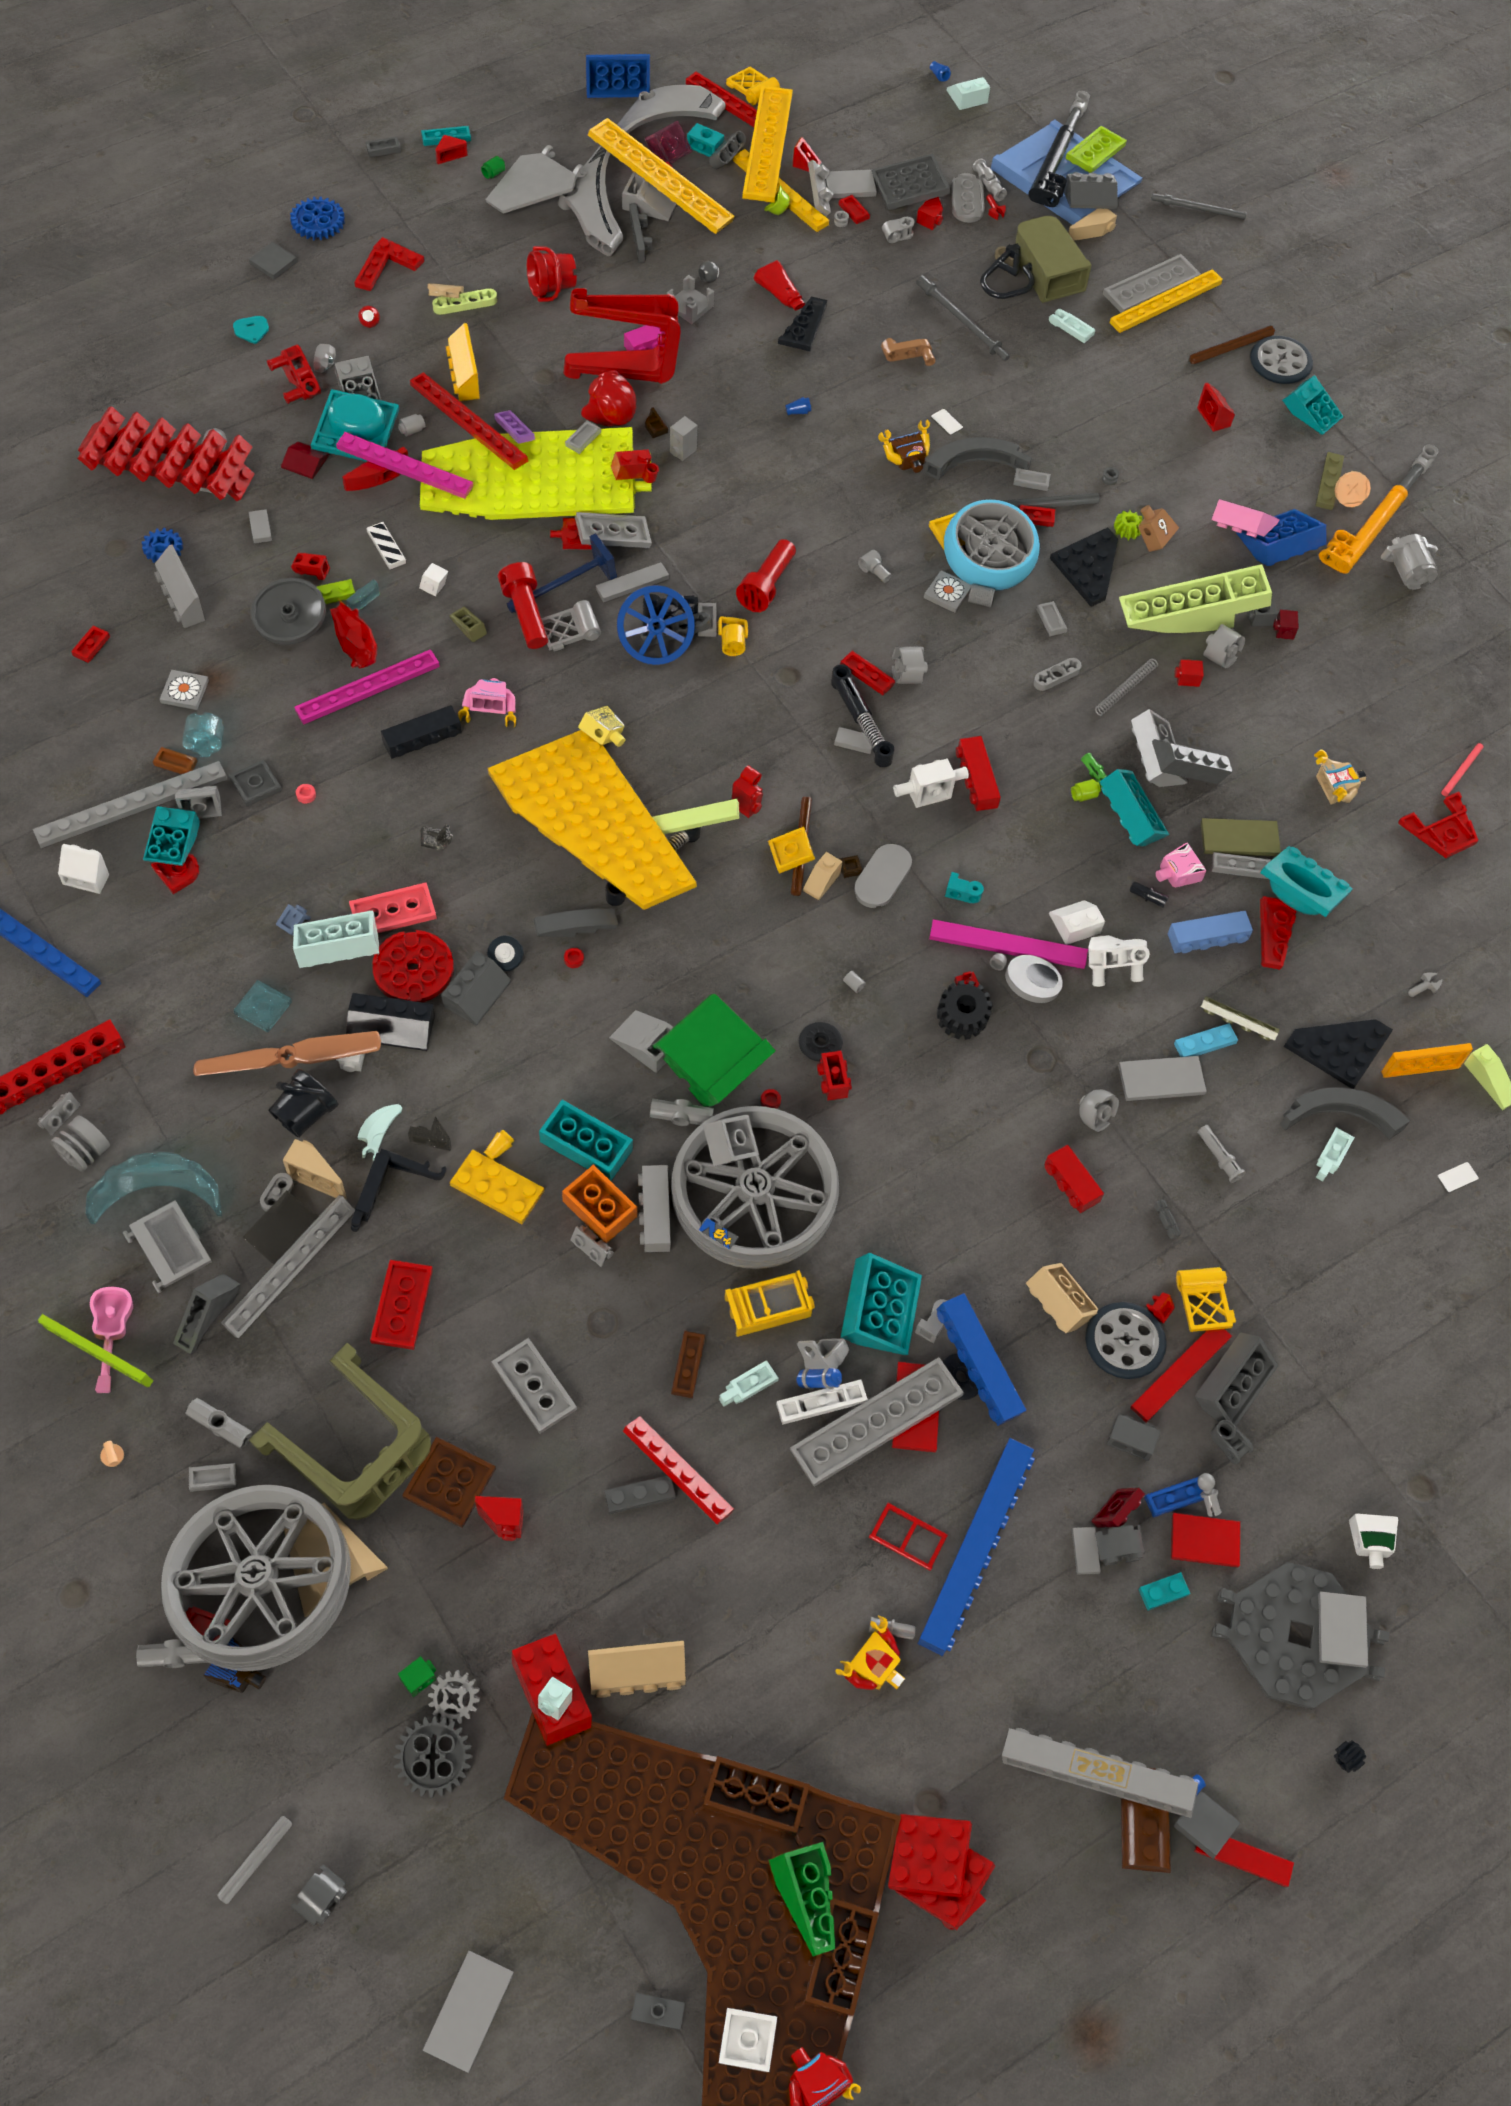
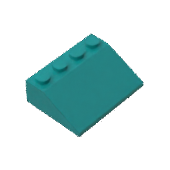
M872 1253L856 1258L840 1338L860 1346L908 1355L922 1275Z

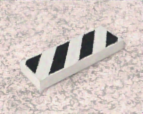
M384 522L367 527V533L389 570L406 564V559Z

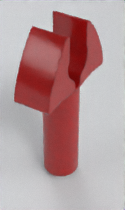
M987 195L986 199L991 206L988 215L998 220L999 214L1004 218L1006 206H998L992 195Z

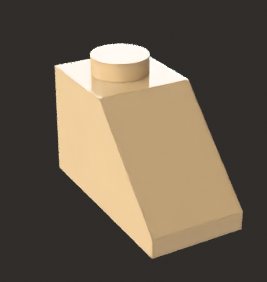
M826 852L816 863L803 891L820 900L841 874L842 861Z

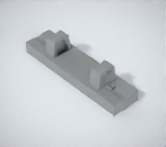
M812 159L808 163L815 209L827 217L831 213L829 201L833 197V192L827 188L825 180L830 174L829 169L824 165H818Z

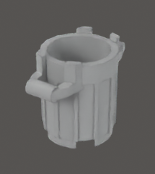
M1412 534L1402 538L1396 537L1392 540L1393 545L1388 546L1381 555V559L1394 563L1404 585L1408 589H1420L1421 584L1427 581L1429 584L1432 583L1438 575L1437 566L1432 558L1438 548L1428 544L1426 538L1421 535Z

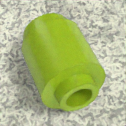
M1094 779L1076 783L1075 786L1071 787L1072 798L1074 801L1079 802L1097 798L1101 792L1100 784Z

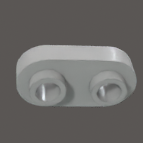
M276 1174L261 1195L260 1204L265 1212L275 1213L285 1203L294 1187L293 1180L289 1174ZM286 1184V1187L280 1188V1185ZM271 1201H275L274 1205H268Z

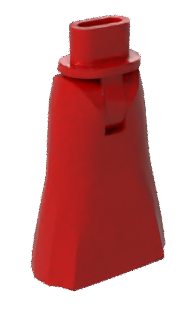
M778 260L757 270L754 275V281L772 293L785 306L792 307L795 311L803 308L805 303L802 301V296Z

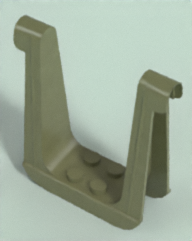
M346 1343L329 1362L398 1430L394 1442L390 1446H385L380 1451L379 1457L373 1463L367 1464L357 1479L344 1482L337 1479L268 1422L249 1441L265 1456L276 1450L348 1519L359 1520L375 1512L426 1459L430 1453L431 1439L430 1435L421 1427V1420L358 1367L361 1364V1358L356 1354V1350Z

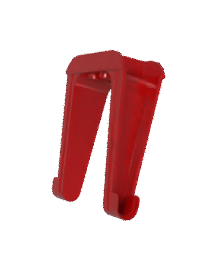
M575 288L571 291L570 311L574 314L658 327L661 334H658V345L649 350L569 353L565 356L563 373L566 377L578 379L580 378V373L600 375L610 370H616L619 375L626 379L659 382L660 384L669 381L673 377L681 334L680 324L678 323L679 305L673 295L669 293L667 295H587L585 288Z

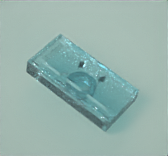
M373 579L364 587L358 589L352 596L346 599L347 606L352 610L357 608L359 611L380 595L378 582Z

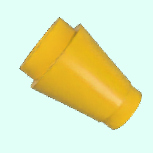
M501 1130L495 1134L484 1154L494 1160L512 1147L511 1144L514 1142V1139L507 1132Z

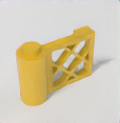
M748 67L726 79V85L744 94L747 101L752 105L759 103L761 86L780 88V84L775 77L767 78L752 67Z
M1220 1267L1177 1271V1287L1182 1295L1190 1332L1232 1328L1233 1324L1236 1323L1234 1311L1229 1310L1224 1284L1227 1283L1226 1272L1222 1271ZM1219 1293L1221 1301L1217 1305L1207 1297L1210 1294ZM1195 1295L1202 1301L1196 1307L1189 1302L1188 1296ZM1204 1302L1215 1309L1210 1316L1199 1309ZM1218 1311L1225 1316L1226 1322L1219 1323L1212 1317ZM1197 1313L1206 1319V1322L1201 1325H1194L1193 1316Z

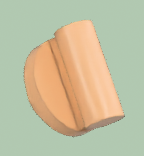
M112 1441L103 1443L104 1448L100 1455L103 1464L108 1467L119 1465L124 1458L123 1449L119 1445L113 1444Z

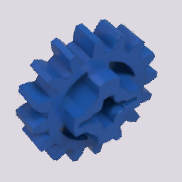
M157 528L155 533L150 531V536H144L145 541H142V549L147 559H152L153 563L160 558L169 545H173L177 555L181 556L180 551L183 550L182 539L177 532L173 533V529L166 531V528H163L162 531H159Z

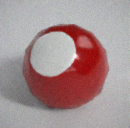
M368 305L360 309L358 318L364 327L372 328L379 323L380 315L376 308Z

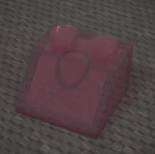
M678 120L645 137L651 152L664 162H669L670 164L692 152Z

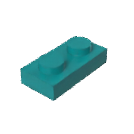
M1181 1572L1141 1586L1138 1589L1147 1610L1157 1608L1191 1594Z

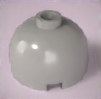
M1102 1089L1093 1090L1083 1096L1079 1103V1114L1083 1123L1097 1132L1103 1131L1110 1124L1107 1122L1110 1116L1115 1117L1119 1107L1118 1098L1114 1094Z

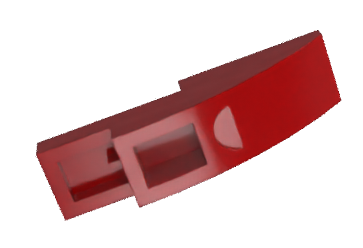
M404 447L395 451L408 456V450ZM367 461L351 472L346 473L342 478L346 491H356L384 484L400 476V474Z

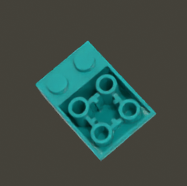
M1315 375L1303 382L1282 400L1291 414L1322 435L1344 417Z
M157 806L143 860L183 866L196 840L200 825L196 812Z

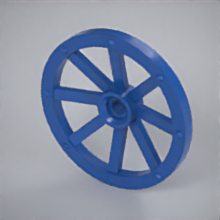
M652 585L634 591L623 602L617 616V633L622 646L632 657L647 664L660 665L677 659L687 650L694 635L695 622L691 607L683 596L665 586ZM651 592L668 594L658 616H656L649 595ZM644 595L650 618L629 608L631 603ZM672 599H676L683 607L685 613L664 620L663 618ZM628 613L647 623V625L624 632L625 614ZM687 619L688 628L685 638L666 628V625ZM658 622L660 624L659 628L654 629L653 623ZM649 631L639 652L635 651L626 637ZM662 633L682 642L681 646L670 655L667 654ZM654 635L657 636L662 657L660 658L644 656Z

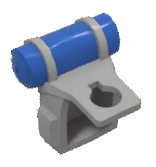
M822 1339L817 1344L815 1341H799L797 1346L804 1358L805 1369L800 1370L797 1375L799 1387L809 1390L814 1388L834 1389L840 1387L842 1374L837 1368L842 1364L849 1352L845 1339ZM806 1346L812 1348L809 1353L805 1349Z

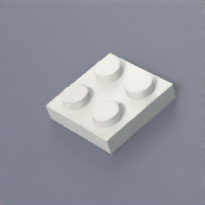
M727 2008L719 2063L769 2072L777 2017Z

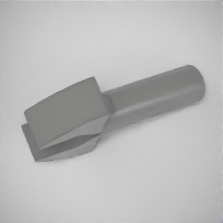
M1424 973L1421 976L1423 983L1410 989L1408 994L1410 997H1414L1427 989H1430L1435 994L1442 984V979L1437 983H1430V980L1434 979L1437 973Z

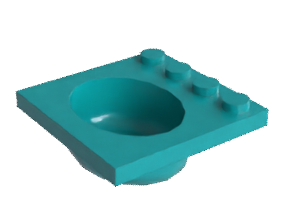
M331 389L314 434L311 449L367 462V460L337 449V442L344 432H347L386 448L399 412V405L372 399L362 394H352Z
M1290 846L1265 865L1260 872L1270 880V886L1274 894L1282 902L1294 910L1308 915L1321 914L1326 917L1353 890L1346 881L1339 880L1330 870L1323 869L1317 865L1315 860L1305 857L1301 854L1300 850Z

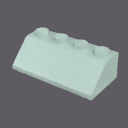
M373 910L294 925L293 950L299 968L378 954L379 939Z

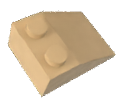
M295 1139L283 1159L286 1172L291 1176L292 1180L334 1198L340 1195L347 1199L342 1180L313 1144L305 1140L299 1141Z

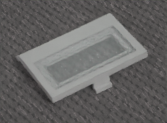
M176 1200L130 1224L129 1227L132 1232H123L128 1243H132V1240L136 1237L159 1276L161 1282L157 1283L156 1280L152 1282L158 1293H161L164 1287H168L212 1262L200 1242L201 1238L195 1228L192 1229Z

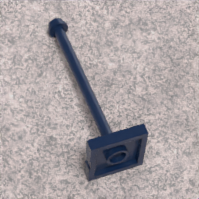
M596 533L589 536L594 560L533 591L535 599L596 566L601 568L609 581L617 578L614 557ZM511 599L506 605L511 613H516Z

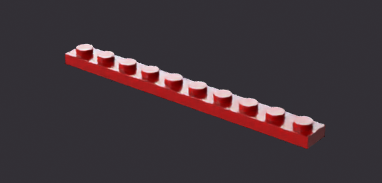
M424 372L409 380L410 385L513 470L528 462L527 455Z

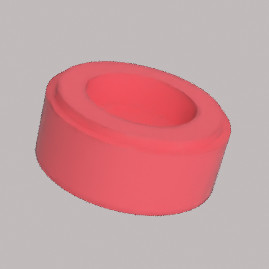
M310 784L300 785L296 789L298 801L304 804L314 801L316 798L315 788Z

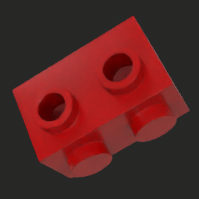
M842 1051L821 1053L820 1063L817 1064L818 1075H822L823 1078L821 1082L822 1093H826L827 1101L848 1098L849 1090H852L851 1079L847 1077L848 1067L846 1060H843Z

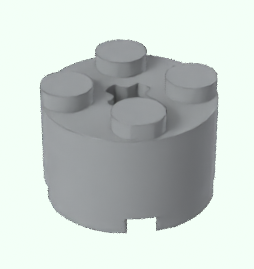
M1221 624L1215 634L1211 633L1206 640L1208 645L1203 656L1221 667L1229 668L1238 658L1235 656L1236 653L1242 651L1245 637Z
M919 646L896 647L892 655V660H895V666H892V675L895 683L921 684L923 682V674L927 673L928 670L927 662H924V648Z

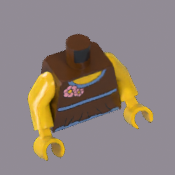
M926 420V427L922 426V421L919 422L918 429L922 431V434L915 432L888 440L891 437V432L889 430L885 431L886 438L881 432L878 439L884 442L883 448L887 459L898 465L901 470L912 468L915 473L920 472L923 469L922 465L925 463V458L928 456L930 449L929 433H927V429L930 426L929 420Z

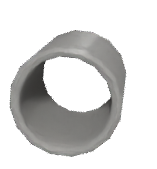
M973 583L968 603L984 605L990 608L995 588Z

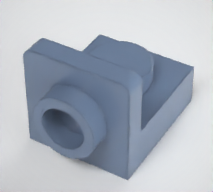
M288 904L276 925L294 936V925L302 924L305 919L309 921L311 917L306 914L307 910L297 904L294 907Z

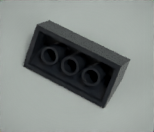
M352 993L348 1008L346 1034L377 1031L381 1038V1045L427 1051L435 1019L434 1006L429 1003Z

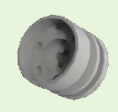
M77 1115L67 1125L71 1135L60 1131V1138L54 1137L51 1140V1144L65 1162L84 1172L88 1168L86 1163L91 1165L94 1162L90 1152L96 1156H101L110 1147V1143L92 1123L84 1117Z

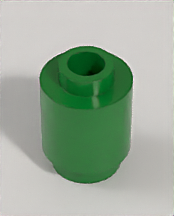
M495 156L485 162L481 167L483 176L487 179H492L505 171V161L501 157Z

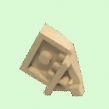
M428 283L429 296L459 298V293H464V286Z

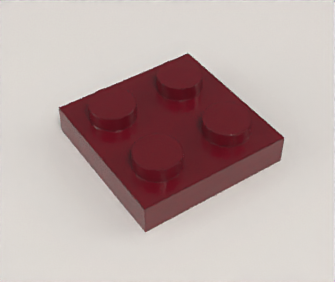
M1140 1488L1117 1489L1091 1522L1097 1528L1121 1527L1128 1520L1127 1516L1129 1513L1139 1507L1141 1504L1140 1500L1145 1493Z

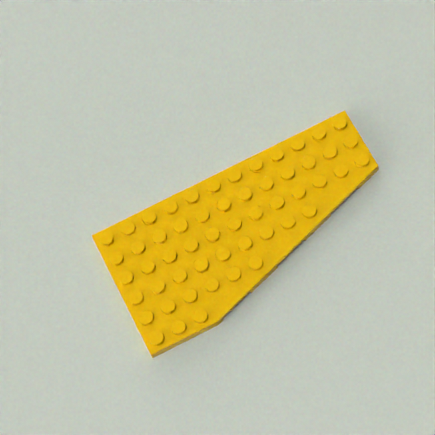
M582 730L488 768V774L515 814H520L536 826L539 832L559 847H564L580 859L583 865L602 879L608 880L643 910L697 887L695 879L605 747Z

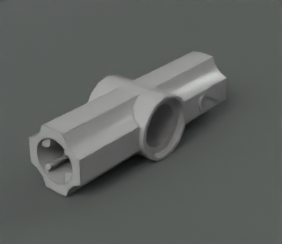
M652 1099L650 1117L670 1120L678 1126H687L689 1123L701 1125L713 1117L714 1108L692 1105L690 1101L678 1099L675 1102Z
M199 1398L192 1400L188 1406L186 1415L211 1430L214 1435L221 1436L240 1449L246 1447L253 1432L228 1417L224 1411L213 1408ZM218 1420H224L223 1425L219 1427L214 1426Z
M179 1639L167 1640L163 1644L138 1645L136 1652L138 1667L163 1666L166 1668L184 1667L185 1664L208 1663L192 1653Z

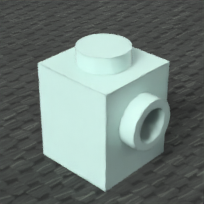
M552 1677L538 1696V1708L546 1715L559 1720L572 1702V1688Z

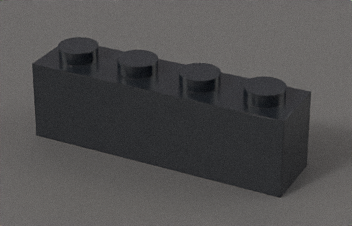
M452 705L381 731L383 744L391 759L401 757L406 753L420 750L425 746L436 744L441 740L455 737L462 733L461 722Z

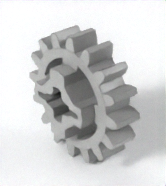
M459 1670L455 1672L454 1676H452L450 1671H447L445 1679L441 1675L437 1677L439 1684L432 1683L431 1687L435 1691L428 1694V1697L433 1698V1701L428 1705L429 1707L435 1706L436 1709L433 1715L440 1713V1721L443 1717L449 1718V1724L454 1719H457L460 1724L463 1722V1716L467 1719L471 1718L470 1710L476 1712L478 1709L474 1703L480 1701V1697L475 1696L480 1691V1688H473L472 1685L476 1680L468 1681V1673L461 1677ZM451 1681H457L463 1685L454 1686ZM440 1689H442L441 1691L444 1694L443 1701L441 1703L439 1702ZM469 1691L470 1701L467 1706L465 1694ZM451 1693H452V1694H455V1693H458V1694H459V1697L457 1698V1701H456V1700L451 1701V1700L449 1699V1698L451 1697ZM446 1709H456L459 1713H450Z

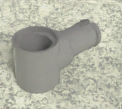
M871 550L858 559V565L863 572L867 573L870 571L872 574L877 575L883 583L890 580L892 574L882 566L881 556L876 550Z

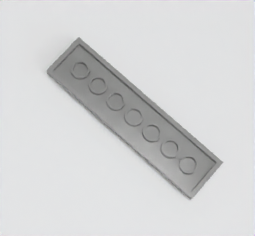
M938 1357L790 1447V1451L815 1487L963 1396L964 1392Z

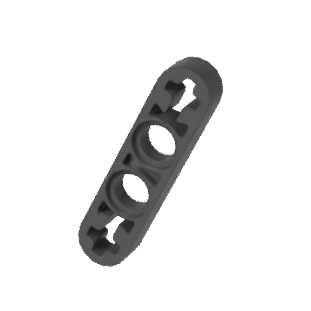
M699 612L693 614L695 622L694 634L705 631L711 626L710 617L707 613ZM687 619L666 625V628L684 637L687 634V628L681 629L680 626L688 624ZM660 624L653 625L654 629H658ZM649 631L640 633V637L643 643L647 638ZM662 633L664 642L675 639ZM654 635L649 646L659 644L656 635Z

